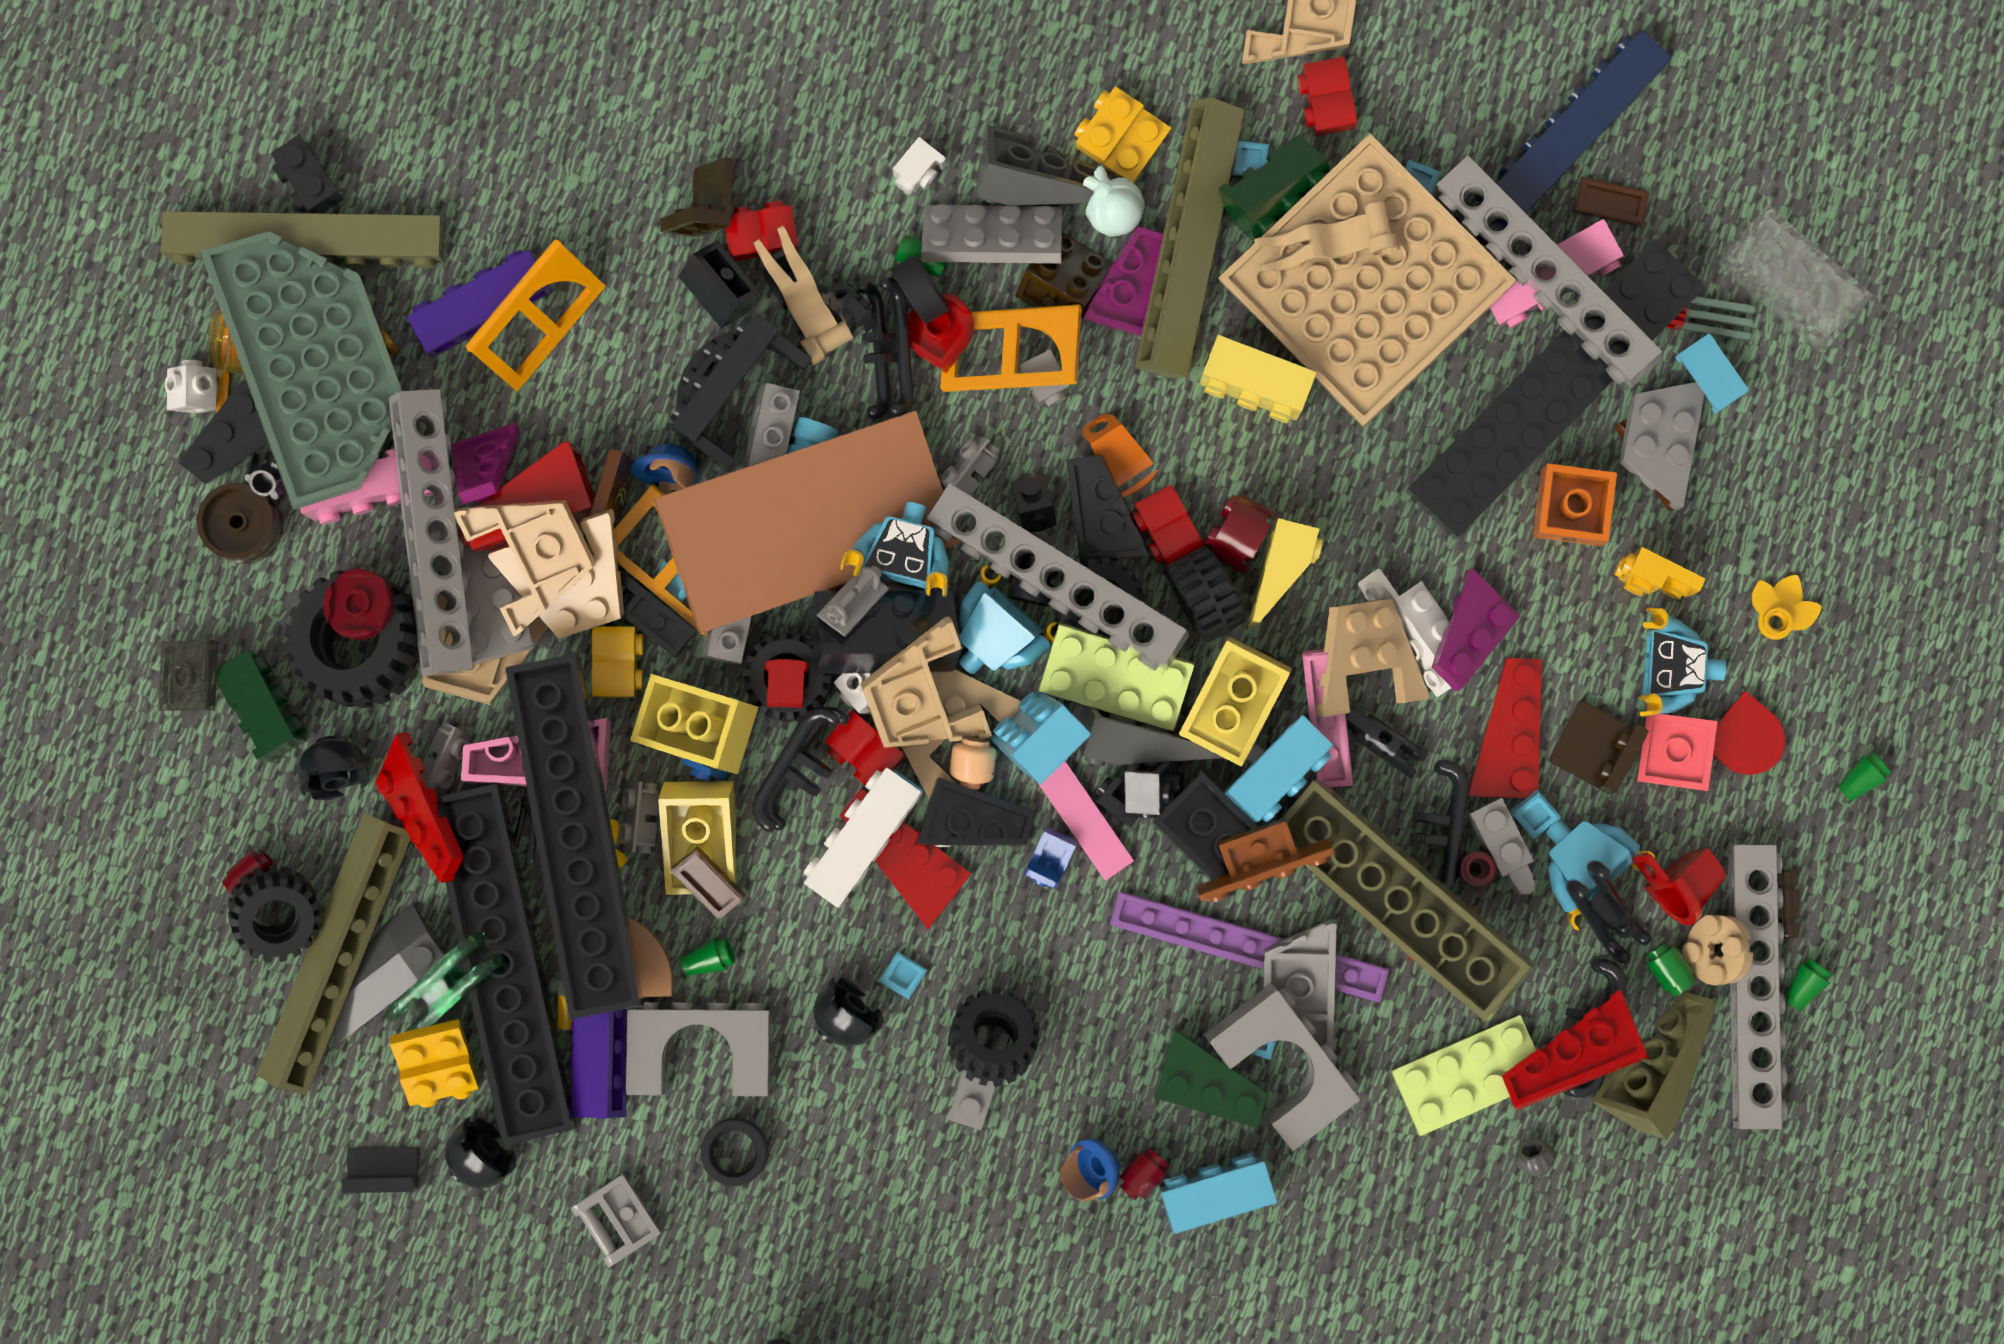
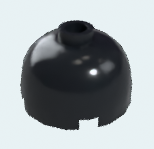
M334 736L319 738L316 743L303 752L297 766L301 794L305 796L306 792L311 793L313 800H331L345 796L339 789L359 783L360 788L363 789L370 781L367 762L363 752L352 742L336 739ZM347 771H350V779L348 777Z
M834 977L825 984L816 997L813 1015L818 1027V1034L824 1041L829 1044L835 1043L844 1047H854L866 1043L874 1037L883 1027L884 1020L879 1008L873 1012L859 998V996L867 995L854 983L845 978H840L835 982Z
M471 1117L466 1118L453 1131L445 1146V1158L449 1173L455 1181L469 1187L483 1189L495 1186L515 1169V1153L512 1151L508 1155L494 1139L500 1137V1133L491 1123L482 1118H477L473 1122L470 1121Z

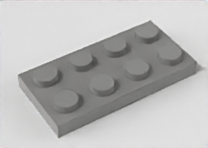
M924 205L922 262L1061 264L1062 207Z
M457 526V536L458 538H461L459 532L460 526ZM439 531L430 534L431 538L439 541ZM463 543V557L460 561L461 570L466 574L468 583L467 592L464 595L466 607L470 609L472 616L469 637L476 650V660L473 665L534 649L529 626L513 637L500 610L503 604L520 598V594L489 559L488 553L494 549L477 553L471 549V546L466 548ZM437 560L441 576H443L444 566L439 560Z

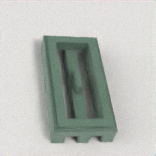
M1696 296L1687 305L1685 324L1680 331L1704 335L1710 333L1711 336L1748 342L1751 338L1750 330L1753 325L1752 317L1755 312V306ZM1691 305L1744 313L1745 318L1692 310ZM1689 318L1743 326V332L1689 323Z

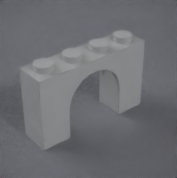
M1270 983L1207 1031L1204 1036L1229 1069H1232L1262 1045L1272 1041H1289L1297 1044L1304 1050L1308 1068L1303 1085L1294 1095L1266 1115L1286 1144L1294 1151L1360 1101V1099L1353 1091L1358 1087L1354 1079L1346 1070L1340 1073L1333 1063L1338 1058L1326 1043L1319 1046L1312 1037L1317 1031L1305 1015L1299 1019L1291 1009L1297 1004L1285 988L1278 991Z
M644 1002V1006L627 1010L626 1095L665 1094V1054L667 1046L678 1031L689 1025L696 1024L716 1029L728 1041L733 1056L732 1096L770 1095L771 1010H763V1003H742V1010H728V1003H707V1010L693 1009V1003L672 1002L671 1009H657L658 1002Z

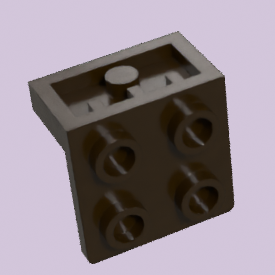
M724 157L694 169L693 198L690 208L675 209L674 214L661 218L660 232L701 237L730 226L734 212L731 203V188L735 180L732 158Z
M1062 232L1061 264L1031 263L1026 269L1014 296L1032 307L1080 304L1082 315L1113 262Z
M1580 701L1550 755L1549 762L1609 795L1617 793L1649 730L1638 724L1629 726L1596 707Z

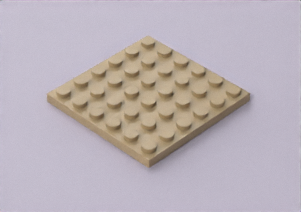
M1371 134L1362 140L1262 237L1280 236L1307 224L1341 222L1354 216L1366 214L1364 207L1370 203L1385 202L1391 232L1396 235L1399 249L1396 252L1375 257L1371 256L1370 249H1366L1345 257L1315 258L1287 270L1262 273L1260 265L1284 259L1311 243V241H1302L1285 247L1256 246L1254 243L1219 277V281L1304 368L1317 372L1315 379L1363 428L1512 288L1517 281Z

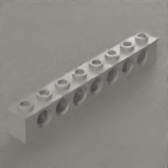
M1469 156L1464 158L1437 183L1440 194L1438 200L1441 205L1450 213L1456 211L1464 219L1461 222L1464 228L1473 237L1480 235L1488 243L1485 246L1486 250L1498 262L1503 259L1511 267L1509 273L1521 286L1527 283L1536 292L1533 294V297L1545 310L1552 308L1560 316L1557 319L1560 326L1570 335L1575 332L1584 341L1581 344L1583 349L1594 360L1600 357L1609 366L1606 368V371L1616 383L1620 385L1624 382L1631 389L1662 361V350ZM1473 195H1479L1484 199L1482 204L1477 207H1470L1465 202ZM1496 219H1502L1508 223L1507 227L1502 231H1493L1489 228V225ZM1526 243L1532 249L1527 255L1519 256L1513 252L1514 247L1518 244ZM1542 268H1552L1556 272L1555 276L1550 280H1542L1537 277V273ZM1567 292H1575L1580 296L1579 301L1573 305L1563 303L1561 298ZM1590 317H1600L1605 323L1599 329H1589L1585 322ZM1616 341H1623L1629 346L1627 352L1623 354H1614L1609 348Z
M765 383L758 387L741 469L787 453L800 391L770 383ZM751 616L707 631L700 657L732 665L740 664L743 658Z
M440 389L399 391L389 397L421 674L422 676L463 673L473 669V663L476 660V650L469 637L472 616L470 609L466 607L464 595L467 592L468 583L466 574L461 570L460 559L463 557V543L461 538L457 536L456 524L458 521L454 515L458 506L456 503H453L452 489L455 486V475L453 469L449 468L448 461L451 441L449 435L445 434L444 428L447 407L445 400L441 399ZM417 420L422 421L427 426V436H423L417 431ZM421 455H425L430 459L432 463L431 471L422 467L420 463ZM425 489L430 490L435 495V506L426 502L424 498ZM430 524L439 529V541L434 540L429 535L428 527ZM434 559L439 560L443 564V576L438 575L433 570L432 564ZM438 594H442L447 598V611L442 610L438 606ZM442 629H446L451 633L453 638L451 646L446 645L442 641Z
M950 483L927 517V520L934 526L933 528L937 536L947 542L951 538L956 539L963 544L961 550L976 560H979L980 556L992 562L990 568L1006 579L1010 574L1021 580L1019 586L1035 597L1041 592L1051 599L1049 605L1064 615H1067L1070 610L1081 617L1078 622L1080 625L1095 634L1100 629L1110 635L1108 642L1123 652L1131 648L1140 654L1137 660L1156 671L1158 666L1167 671L1189 637L1188 631ZM967 517L976 519V526L971 532H960L959 526L963 519ZM997 535L1004 536L1006 542L1001 550H989L988 545L991 538ZM1027 553L1035 555V562L1031 568H1018V560L1022 555ZM1053 572H1062L1065 575L1063 584L1057 588L1049 587L1047 585L1049 575ZM1083 590H1091L1095 595L1093 602L1088 606H1080L1076 602L1078 594ZM1114 608L1122 609L1124 611V618L1119 624L1111 625L1106 622V615L1110 610ZM1142 627L1154 629V637L1148 643L1136 641V633Z
M1777 845L1728 846L1729 916L1740 920L1748 929L1752 940L1748 941L1749 952L1751 945L1756 941L1760 942L1765 950L1762 959L1759 961L1752 960L1750 969L1741 980L1730 984L1733 1128L1782 1129V1121L1787 1119L1786 1100H1782L1781 1085L1786 1084L1787 1073L1785 1065L1781 1064V1050L1785 1049L1786 1035L1785 1030L1780 1029V1015H1783L1785 1012V998L1783 993H1779V979L1784 978L1783 958H1779L1778 944L1783 943L1784 930L1782 923H1778V909H1781L1783 905V892L1781 888H1777V874H1780L1782 871V856L1780 852H1777ZM1753 871L1759 872L1763 877V885L1757 891L1752 889L1748 883L1749 875ZM1754 906L1760 907L1764 913V919L1758 926L1752 924L1749 919V912ZM1757 976L1761 977L1765 982V990L1760 996H1755L1750 989L1751 981ZM1757 1012H1761L1766 1019L1765 1027L1759 1032L1755 1031L1751 1025L1752 1016ZM1761 1047L1765 1050L1767 1058L1762 1066L1757 1067L1752 1062V1053L1755 1049ZM1758 1083H1763L1767 1088V1096L1761 1102H1756L1752 1095L1753 1088Z

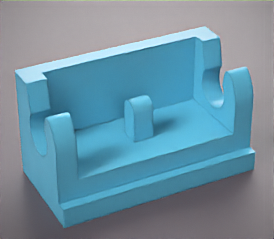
M1710 333L1675 357L1679 363L1683 362L1713 405L1711 410L1714 414L1749 391Z

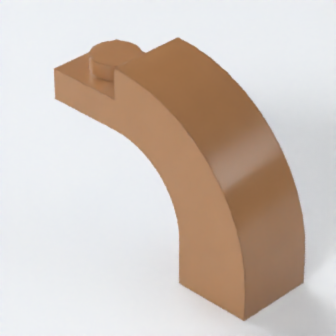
M628 917L643 997L675 996L674 971L665 946L648 927Z

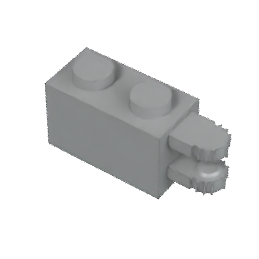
M1503 798L1466 814L1484 852L1490 855L1495 862L1496 876H1505L1510 887H1513L1512 890L1518 895H1531V892L1536 889V884L1528 864L1534 862Z

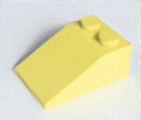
M1277 519L1272 529L1248 627L1255 628L1310 563L1315 564L1316 559L1318 560L1323 544V539L1317 538L1318 528Z
M1229 636L1179 735L1242 767L1292 668Z
M734 781L664 782L658 802L666 895L692 894L671 872L673 865L697 846L736 884Z

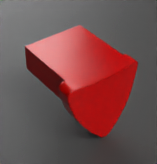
M787 659L766 662L765 670L769 673L768 707L803 708L805 675L808 672V663Z

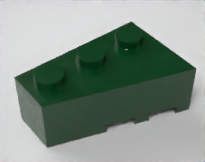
M1297 135L1267 155L1266 160L1269 162L1256 171L1252 167L1243 171L1242 176L1244 179L1232 187L1225 183L1218 188L1228 219L1254 243V239L1261 238L1330 172L1328 160L1300 135Z
M246 650L212 670V673L228 705L234 708L241 720L238 725L244 734L248 733L256 746L252 750L256 760L271 763L307 742L303 736L307 729L297 713L291 715L285 703L290 700L283 687L279 683L274 685L268 676L272 669L262 653L256 655L255 652Z
M1173 1029L1154 1098L1258 1128L1267 1093L1234 1070L1229 1069L1227 1065Z

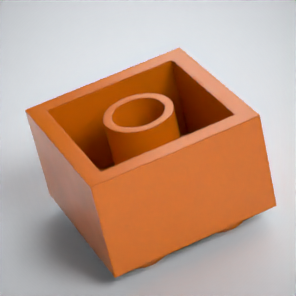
M1547 463L1540 473L1532 537L1600 547L1608 543L1617 473Z

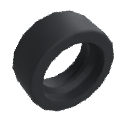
M912 255L892 268L897 282L925 324H929L949 311V307L916 255Z
M729 1118L717 1123L706 1133L701 1144L700 1158L704 1170L714 1181L725 1186H741L751 1182L763 1171L768 1160V1144L764 1133L756 1124L745 1119ZM730 1131H740L748 1135L755 1146V1158L752 1165L739 1173H729L723 1170L716 1163L714 1157V1146L717 1140L723 1134Z

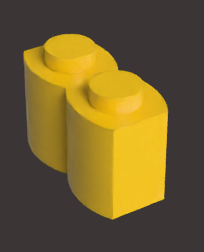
M593 627L592 697L637 698V690H643L644 672L643 669H637V655L644 654L643 634H638L636 627Z

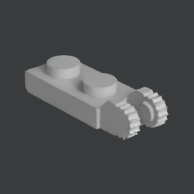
M981 1026L977 1040L983 1046L988 1037V1028ZM1002 1033L998 1037L995 1046L996 1051L1005 1050L1009 1035ZM964 1070L948 1120L982 1130L995 1087L993 1081H988L987 1085L983 1086L979 1085L980 1079L976 1077L972 1081L965 1078L967 1071Z

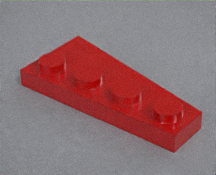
M1505 659L1469 787L1468 797L1525 799L1538 789L1542 659Z
M409 732L397 733L375 784L439 882L452 881L464 856L447 818L439 817L438 798L434 789H427L421 774L425 771L420 757L413 758L408 747L413 743Z
M863 789L857 792L839 815L845 824L849 820L845 814L856 799L862 802L868 794ZM903 821L898 830L891 834L888 844L875 862L927 929H929L970 877L971 873L935 845H915L918 832Z
M1621 990L1610 996L1611 999L1596 1009L1595 1007L1584 1015V1018L1570 1029H1565L1555 1036V1040L1544 1048L1536 1050L1502 1075L1512 1104L1517 1111L1649 1057Z

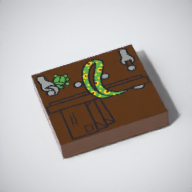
M615 449L609 450L590 512L592 516L612 509L615 517L613 528L620 522L633 478L630 472V465L633 459L624 452Z

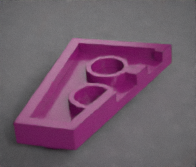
M1136 227L1131 232L1099 288L1082 313L1081 320L1139 337L1142 336L1163 238L1162 233L1142 227Z
M517 422L451 444L457 490L463 505L470 502L484 501L490 495L497 493L520 438V429Z
M1473 568L1465 571L1462 580L1464 584L1460 596L1455 599L1452 608L1454 612L1448 629L1444 630L1431 666L1455 691L1461 690L1520 618V615Z

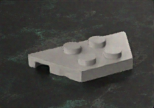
M1697 382L1638 393L1631 397L1619 463L1629 472L1638 475L1642 483L1650 490L1656 489L1671 502L1669 506L1678 511L1684 507L1704 400V392Z
M1330 919L1265 948L1264 988L1270 983L1278 991L1285 988L1297 1004L1291 1009L1299 1019L1303 1015L1307 1017L1317 1031L1312 1037L1319 1045L1326 1043L1332 1052L1334 1041L1336 919Z

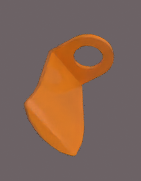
M1112 414L1100 415L1083 428L1082 434L1090 443L1094 456H1104L1118 487L1154 464L1125 427ZM1101 422H1108L1107 426L1101 431L1091 432L1095 425ZM1158 470L1122 493L1123 498L1145 487L1154 478Z

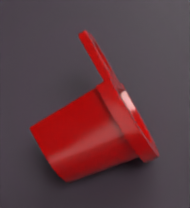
M1709 848L1687 852L1665 871L1649 853L1636 854L1632 858L1636 867L1649 882L1644 888L1667 915L1683 925L1691 926L1701 918L1703 906L1725 880L1724 869ZM1645 863L1654 870L1655 874L1649 871Z

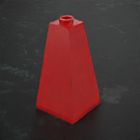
M567 441L554 448L499 488L496 494L490 495L489 498L480 502L475 507L566 500L576 523L584 518L591 516L590 512L595 495L579 449ZM459 528L465 547L471 546V549L477 553L508 544L500 528L468 542L461 528Z

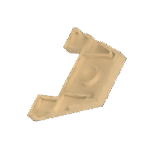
M1288 0L1283 35L1247 30L1242 64L1348 48L1356 0Z
M566 500L464 507L454 512L467 542L498 528L502 530L532 592L500 607L513 637L521 633L534 619L541 615L596 564Z
M612 509L586 517L580 522L593 551L592 556L596 564L539 615L558 639L620 619L624 615L620 571L617 569L616 552L618 551L617 538H614L613 530L615 517ZM509 545L496 548L488 553L489 559L521 596L532 593Z
M438 594V606L442 610L447 611V598L442 594ZM539 616L528 625L534 646L548 628ZM442 629V641L446 645L451 646L453 640L451 633L446 629ZM532 649L473 665V669L463 673L423 676V685L430 689L492 705L508 684L505 667L522 664Z
M1392 599L1330 607L1324 652L1328 653L1326 673H1321L1320 687H1324L1322 704H1317V717L1350 713L1346 682L1347 675L1388 668L1393 669L1396 703L1429 699L1428 690Z
M949 616L943 618L860 683L884 748L928 744L929 740L948 739L949 742L962 741V737L978 736L979 739L992 737L980 704L949 717H946L928 662L962 649L953 622Z
M955 669L952 672H931L946 717L980 704L1000 722L1006 717L1011 719L1020 710L1018 707L1021 702L1020 700ZM945 739L929 740L928 744L901 746L928 799H930L935 780L938 777L955 783L930 758L931 753Z

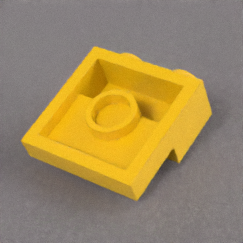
M1115 86L1111 93L1106 90L1102 92L1094 104V108L1098 110L1091 121L1084 118L1074 135L1078 137L1076 141L1077 149L1118 177L1127 178L1134 184L1170 133L1171 127L1143 109V104Z
M1643 547L1633 553L1629 552L1626 557L1623 556L1614 572V575L1618 576L1619 580L1625 582L1624 589L1635 595L1643 596L1644 592L1650 595L1661 589V592L1677 600H1680L1682 596L1687 598L1699 592L1706 580Z
M459 1019L390 1035V1047L400 1070V1082L410 1106L419 1104L421 1107L428 1108L435 1105L439 1099L454 1096L456 1099H465L474 1090H479L477 1067Z

